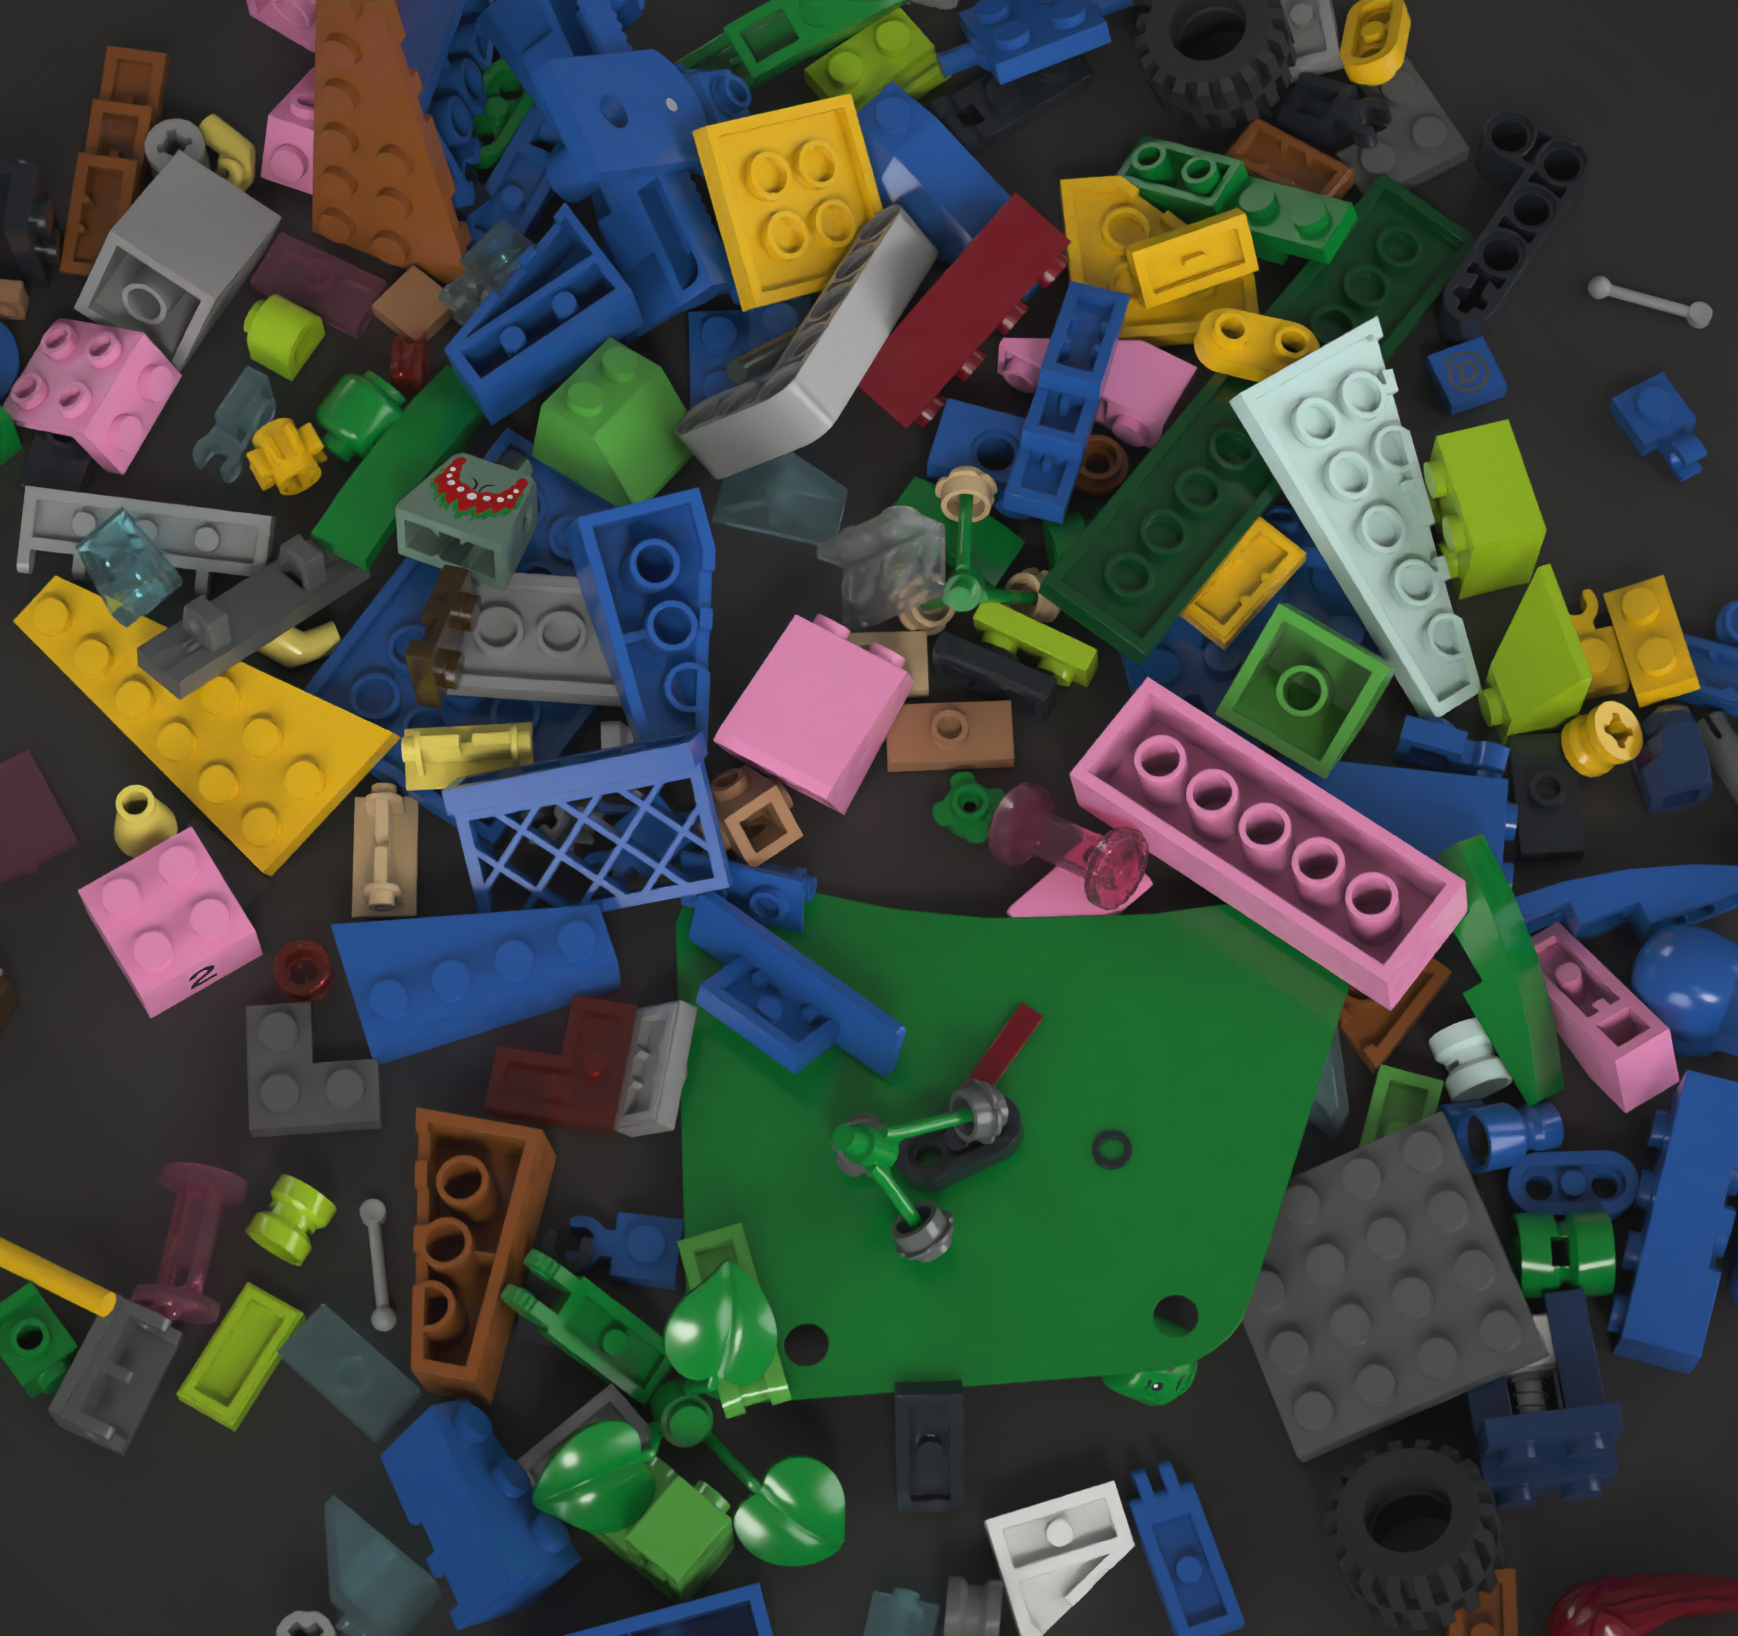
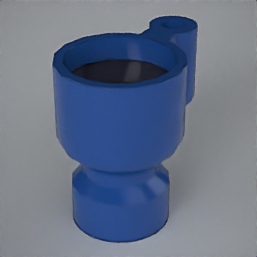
M1477 1098L1443 1104L1437 1107L1436 1113L1442 1111L1446 1116L1469 1171L1475 1174L1516 1166L1523 1160L1526 1154L1556 1152L1563 1142L1564 1128L1561 1116L1556 1107L1548 1101L1538 1102L1531 1107L1528 1104L1522 1105L1518 1110L1507 1103L1485 1105L1484 1102Z

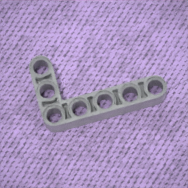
M895 204L885 208L863 227L771 372L701 401L680 420L675 429V435L715 479H724L804 447L824 435L838 419L938 256V249L901 205Z

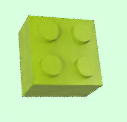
M1509 419L1436 436L1430 461L1424 463V484L1435 520L1433 526L1439 541L1435 545L1438 557L1445 556L1450 579L1452 580L1458 600L1530 583L1547 530Z

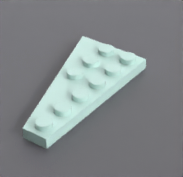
M1378 316L1239 393L1229 403L1385 660L1398 667L1394 675L1419 717H1441L1478 694L1482 688L1463 620L1453 613L1445 584V581L1451 578L1445 556L1438 557L1430 530V526L1435 524L1433 512L1410 430L1402 427L1393 398V394L1399 390L1393 369H1385L1378 340L1383 337Z

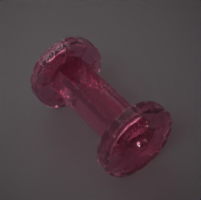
M1032 782L1021 783L1018 787H1014L1008 792V795L1002 799L998 809L995 811L989 830V847L996 859L1008 865L1017 866L1036 856L1085 880L1084 891L1087 894L1086 898L1088 901L1104 910L1117 909L1135 893L1144 876L1149 857L1148 843L1140 831L1129 826H1118L1114 830L1109 831L1105 836L1099 835L1052 812L1053 800L1048 790Z
M187 1162L166 1163V1165L162 1166L159 1182L165 1188L174 1191L176 1197L156 1283L135 1286L131 1301L157 1312L171 1321L211 1324L218 1320L220 1304L214 1299L203 1295L223 1204L244 1201L248 1183L238 1175L209 1165ZM182 1269H188L189 1273L186 1284L181 1287L174 1286L177 1273Z

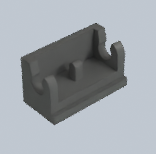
M115 1293L116 1304L113 1310L106 1317L97 1315L48 1411L59 1427L124 1456L185 1336L183 1332L170 1326L172 1323L170 1319Z

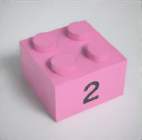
M192 826L78 890L90 919L150 1019L263 955L255 929Z

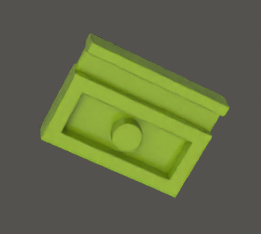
M900 7L864 28L804 69L805 82L821 100L851 93L856 113L891 81L917 101L951 78V75L944 78L937 63L935 46Z

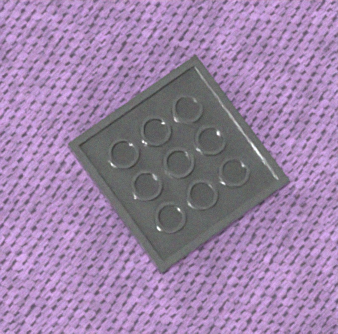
M1442 1111L1289 1179L1260 1274L1242 1322L1297 1458L1302 1463L1550 1356L1449 1122Z

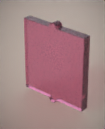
M29 750L0 764V884L24 872L35 874L38 871L39 864L79 844Z

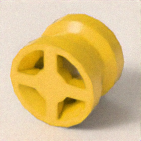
M1615 701L1603 702L1592 709L1589 714L1573 718L1564 725L1561 733V746L1566 759L1577 772L1590 778L1599 777L1610 771L1615 765L1624 764L1634 759L1640 753L1643 745V735L1638 720L1626 706Z

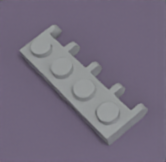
M25 486L17 571L18 573L32 574L35 566L36 550L73 554L72 578L87 581L89 577L91 557L135 562L134 587L146 589L150 585L152 564L196 570L195 594L209 596L212 589L214 572L250 577L271 564L276 517Z

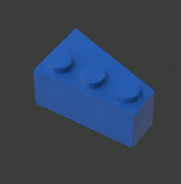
M566 203L554 215L555 224L534 249L529 246L517 260L518 269L499 292L496 293L492 290L444 349L458 381L491 426L578 369L609 337L619 341L645 324L633 291Z
M468 1397L430 1406L380 1455L409 1523L418 1526L422 1522L434 1552L426 1558L433 1577L442 1578L445 1575L458 1605L449 1613L457 1630L530 1608L582 1559L570 1542L569 1532L559 1518L535 1507L531 1500L533 1489L528 1473L518 1462L510 1458L493 1434L492 1424L482 1410L474 1406Z

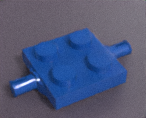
M980 0L974 7L958 13L962 31L968 43L942 53H937V63L944 78L977 65L990 71L998 83L1002 85L1111 43L1107 22L1103 16L1132 7L1133 0Z

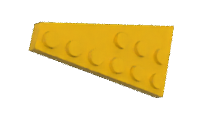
M56 575L13 620L262 873L271 877L401 738L387 729L241 661L179 700L138 666L137 648L168 629V627Z

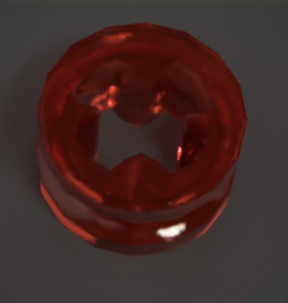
M395 336L391 354V386L397 391H402L404 386L411 385L414 387L415 392H420L427 384V338H418L415 343L408 344L404 337Z
M303 939L292 941L283 946L275 956L272 967L278 989L289 1001L293 1003H316L324 998L332 988L334 974L329 955L322 946L314 941ZM301 960H312L315 972L318 975L316 979L311 982L308 977H305L306 984H294L292 973L289 970L291 965L297 963L299 968H301Z

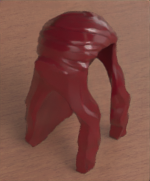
M1685 1572L1631 1574L1620 1578L1604 1576L1599 1580L1579 1583L1566 1589L1550 1610L1547 1636H1643L1647 1632L1677 1617L1738 1613V1579Z

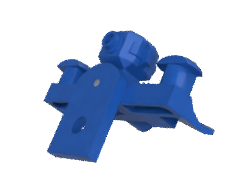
M496 0L479 15L476 21L565 145L550 156L545 163V172L551 187L562 199L569 203H579L590 195L592 197L604 253L633 291L645 323L624 337L626 345L634 344L641 336L659 324L682 312L704 304L719 294L730 293L734 304L741 305L717 219L711 224L712 217L706 213L707 206L700 201L701 194L695 190L696 183L690 179V174H699L705 179L692 131L704 126L751 116L748 106L751 104V93L745 82L738 76L732 75L730 69H687L682 64H672L655 49L632 51L633 47L626 42L628 36L622 31L629 29L642 15L645 0Z

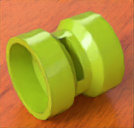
M283 1174L270 1191L272 1202L269 1208L272 1212L263 1211L256 1213L245 1231L252 1240L273 1255L290 1264L300 1266L312 1249L307 1234L313 1235L317 1229L326 1227L337 1209L329 1199L299 1179Z

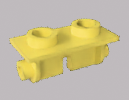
M532 722L404 729L405 737L401 739L402 759L405 762L406 791L444 789L457 777L534 762Z

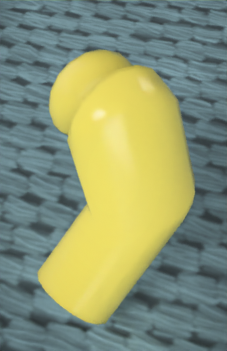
M211 114L202 121L198 128L204 137L205 144L219 154L217 172H213L245 192L252 185L255 178V146L216 114Z

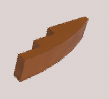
M107 45L99 99H93L84 153L78 152L59 269L62 274L89 277L110 230L146 189L150 164L145 155L144 142L148 132L156 124L160 123L171 61L166 53Z

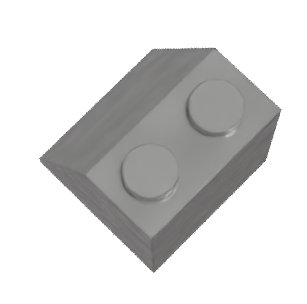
M178 150L110 230L74 309L99 325L144 332L172 365L181 372L263 256L282 217L181 150Z

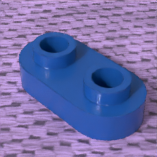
M1614 1151L1536 1152L1525 1155L1518 1165L1511 1168L1505 1183V1198L1514 1213L1550 1212L1557 1221H1563L1568 1211L1605 1209L1608 1211L1611 1220H1615L1627 1213L1637 1197L1640 1180L1632 1162ZM1596 1181L1607 1182L1613 1188L1614 1196L1610 1198L1597 1196L1592 1190V1183ZM1531 1183H1539L1547 1189L1549 1197L1544 1200H1535L1528 1195L1526 1186Z

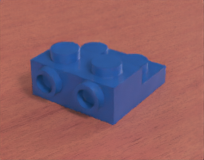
M798 297L744 312L742 310L688 312L690 410L701 401L740 385L730 379L727 373L728 362L801 326L811 310L810 297ZM771 368V369H769V370H767V371H765V372H763V373H761V374H759V375H757V376H755V377H753V378H751V379H749V380H752V379H754V378H756V377H759V376L764 375V374H766V373H768V372H771V371L773 370V368Z

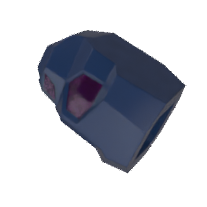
M1675 703L1658 706L1656 711L1641 723L1643 745L1640 753L1631 760L1647 813L1666 814L1694 807L1706 800L1713 789L1710 761L1697 723L1689 708L1684 704Z

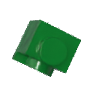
M30 1281L0 1303V1357L31 1400L41 1392H44L46 1395L57 1392L80 1348L32 1281ZM38 1332L43 1333L42 1342L37 1348L32 1350L21 1348L24 1342Z

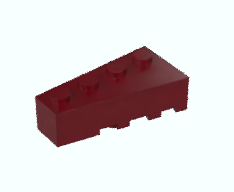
M1016 192L1000 207L990 222L972 239L955 259L954 263L939 277L910 313L889 334L857 386L859 391L903 430L907 429L913 421L922 428L928 424L947 401L939 392L949 380L956 375L964 382L988 355L980 345L993 330L997 328L1003 335H1006L1029 309L1021 299L1030 288L1038 282L1046 289L1070 262L1061 253L1071 241Z

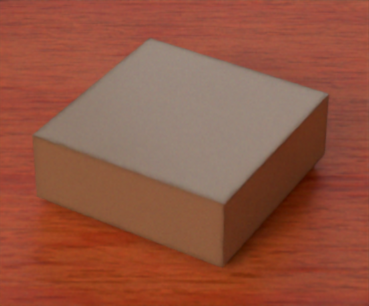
M412 265L372 304V310L375 317L416 350H419L459 311V304L455 297L415 265Z

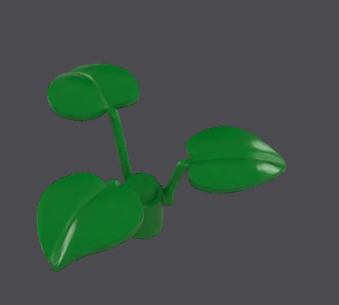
M725 1259L704 1281L683 1296L667 1319L663 1334L664 1351L675 1370L688 1379L685 1381H667L660 1385L652 1394L649 1412L654 1422L649 1423L646 1427V1432L649 1436L645 1448L641 1450L637 1431L626 1421L607 1419L589 1424L567 1439L549 1459L537 1479L531 1500L539 1510L585 1531L612 1533L623 1530L641 1518L653 1500L656 1487L655 1479L645 1463L656 1457L661 1438L665 1437L671 1444L678 1447H692L703 1442L753 1492L737 1505L732 1515L733 1527L744 1547L759 1559L775 1565H811L835 1554L845 1541V1497L836 1475L827 1465L816 1458L807 1455H792L783 1457L771 1464L766 1470L762 1482H760L711 1431L713 1413L708 1403L701 1396L704 1393L714 1392L718 1388L721 1379L739 1386L754 1383L770 1366L777 1347L775 1319L762 1290L739 1265L732 1260Z

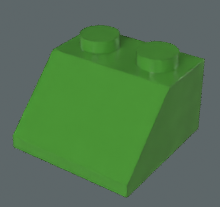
M609 337L541 405L531 456L616 507L649 500L693 456L690 450L675 435V429L687 411L659 365Z
M1279 603L1217 708L1215 715L1326 779L1368 720L1398 667L1293 605Z

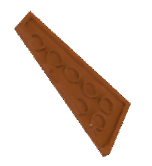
M316 0L312 231L325 236L333 242L345 244L377 257L390 265H397L407 270L412 265H415L432 280L475 297L479 280L485 281L481 266L471 262L467 246L472 240L467 222L458 221L451 201L456 188L432 115L423 114L418 95L423 89L417 69L408 68L401 47L406 33L395 0Z

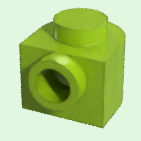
M279 294L270 296L266 301L263 299L258 300L248 312L244 322V331L248 333L247 346L251 359L290 381H293L326 335L320 316Z

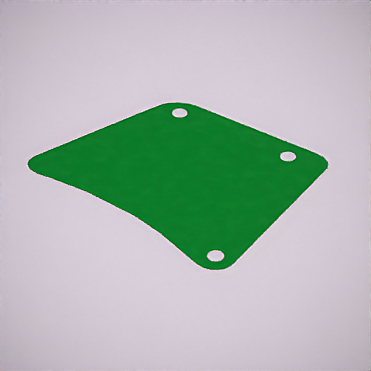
M815 893L811 902L804 901V930L802 933L761 925L827 972L837 977L878 1008L888 1013L904 1025L906 1033L896 1068L887 1077H881L837 1044L833 1045L797 1074H794L696 1004L700 984L726 965L690 940L689 931L695 908L682 907L676 921L678 1000L698 1007L687 1060V1076L681 1092L684 1238H690L742 1223L760 1289L766 1297L775 1319L777 1349L792 1400L894 1392V1382L962 1380V1387L1157 1372L1191 1364L1212 1352L1231 1337L1242 1322L1255 1289L1350 986L1349 983L1229 904L1157 914L979 918L890 909ZM1024 1003L1044 1018L994 1086V1088H997L1004 1096L1009 1098L1019 1111L1024 1129L1022 1143L1018 1150L1008 1159L937 1191H921L911 1187L902 1178L895 1161L890 1167L891 1176L912 1205L926 1200L933 1201L940 1210L950 1212L954 1219L952 1223L954 1230L951 1234L952 1242L941 1256L929 1262L910 1261L906 1257H900L895 1249L897 1241L891 1234V1227L900 1215L899 1211L873 1178L866 1176V1174L852 1177L838 1167L836 1163L837 1152L831 1147L833 1132L839 1124L848 1123L851 1116L857 1113H871L879 1117L881 1124L896 1125L926 1118L948 1108L952 1093L961 1088L1020 1004ZM1106 1131L1121 1132L1131 1142V1158L1126 1165L1119 1169H1105L1099 1166L1093 1158V1143L1100 1134ZM1109 1139L1101 1144L1099 1153L1107 1161H1117L1125 1154V1146L1119 1140ZM935 1150L926 1151L919 1157L918 1164L925 1168L935 1167L940 1163L942 1154ZM686 1276V1294H687V1293H688L689 1291H691V1290H690L689 1283H688V1279H687V1276ZM1181 1295L1190 1299L1196 1305L1199 1314L1198 1323L1187 1335L1169 1337L1161 1333L1155 1326L1153 1320L1154 1309L1158 1302L1165 1297ZM803 1324H813L822 1328L827 1334L829 1341L828 1352L825 1357L817 1364L810 1366H800L793 1363L787 1357L784 1349L785 1338L788 1333L796 1326ZM718 1389L714 1392L706 1393L708 1396L720 1400ZM766 1400L759 1403L771 1402V1400Z

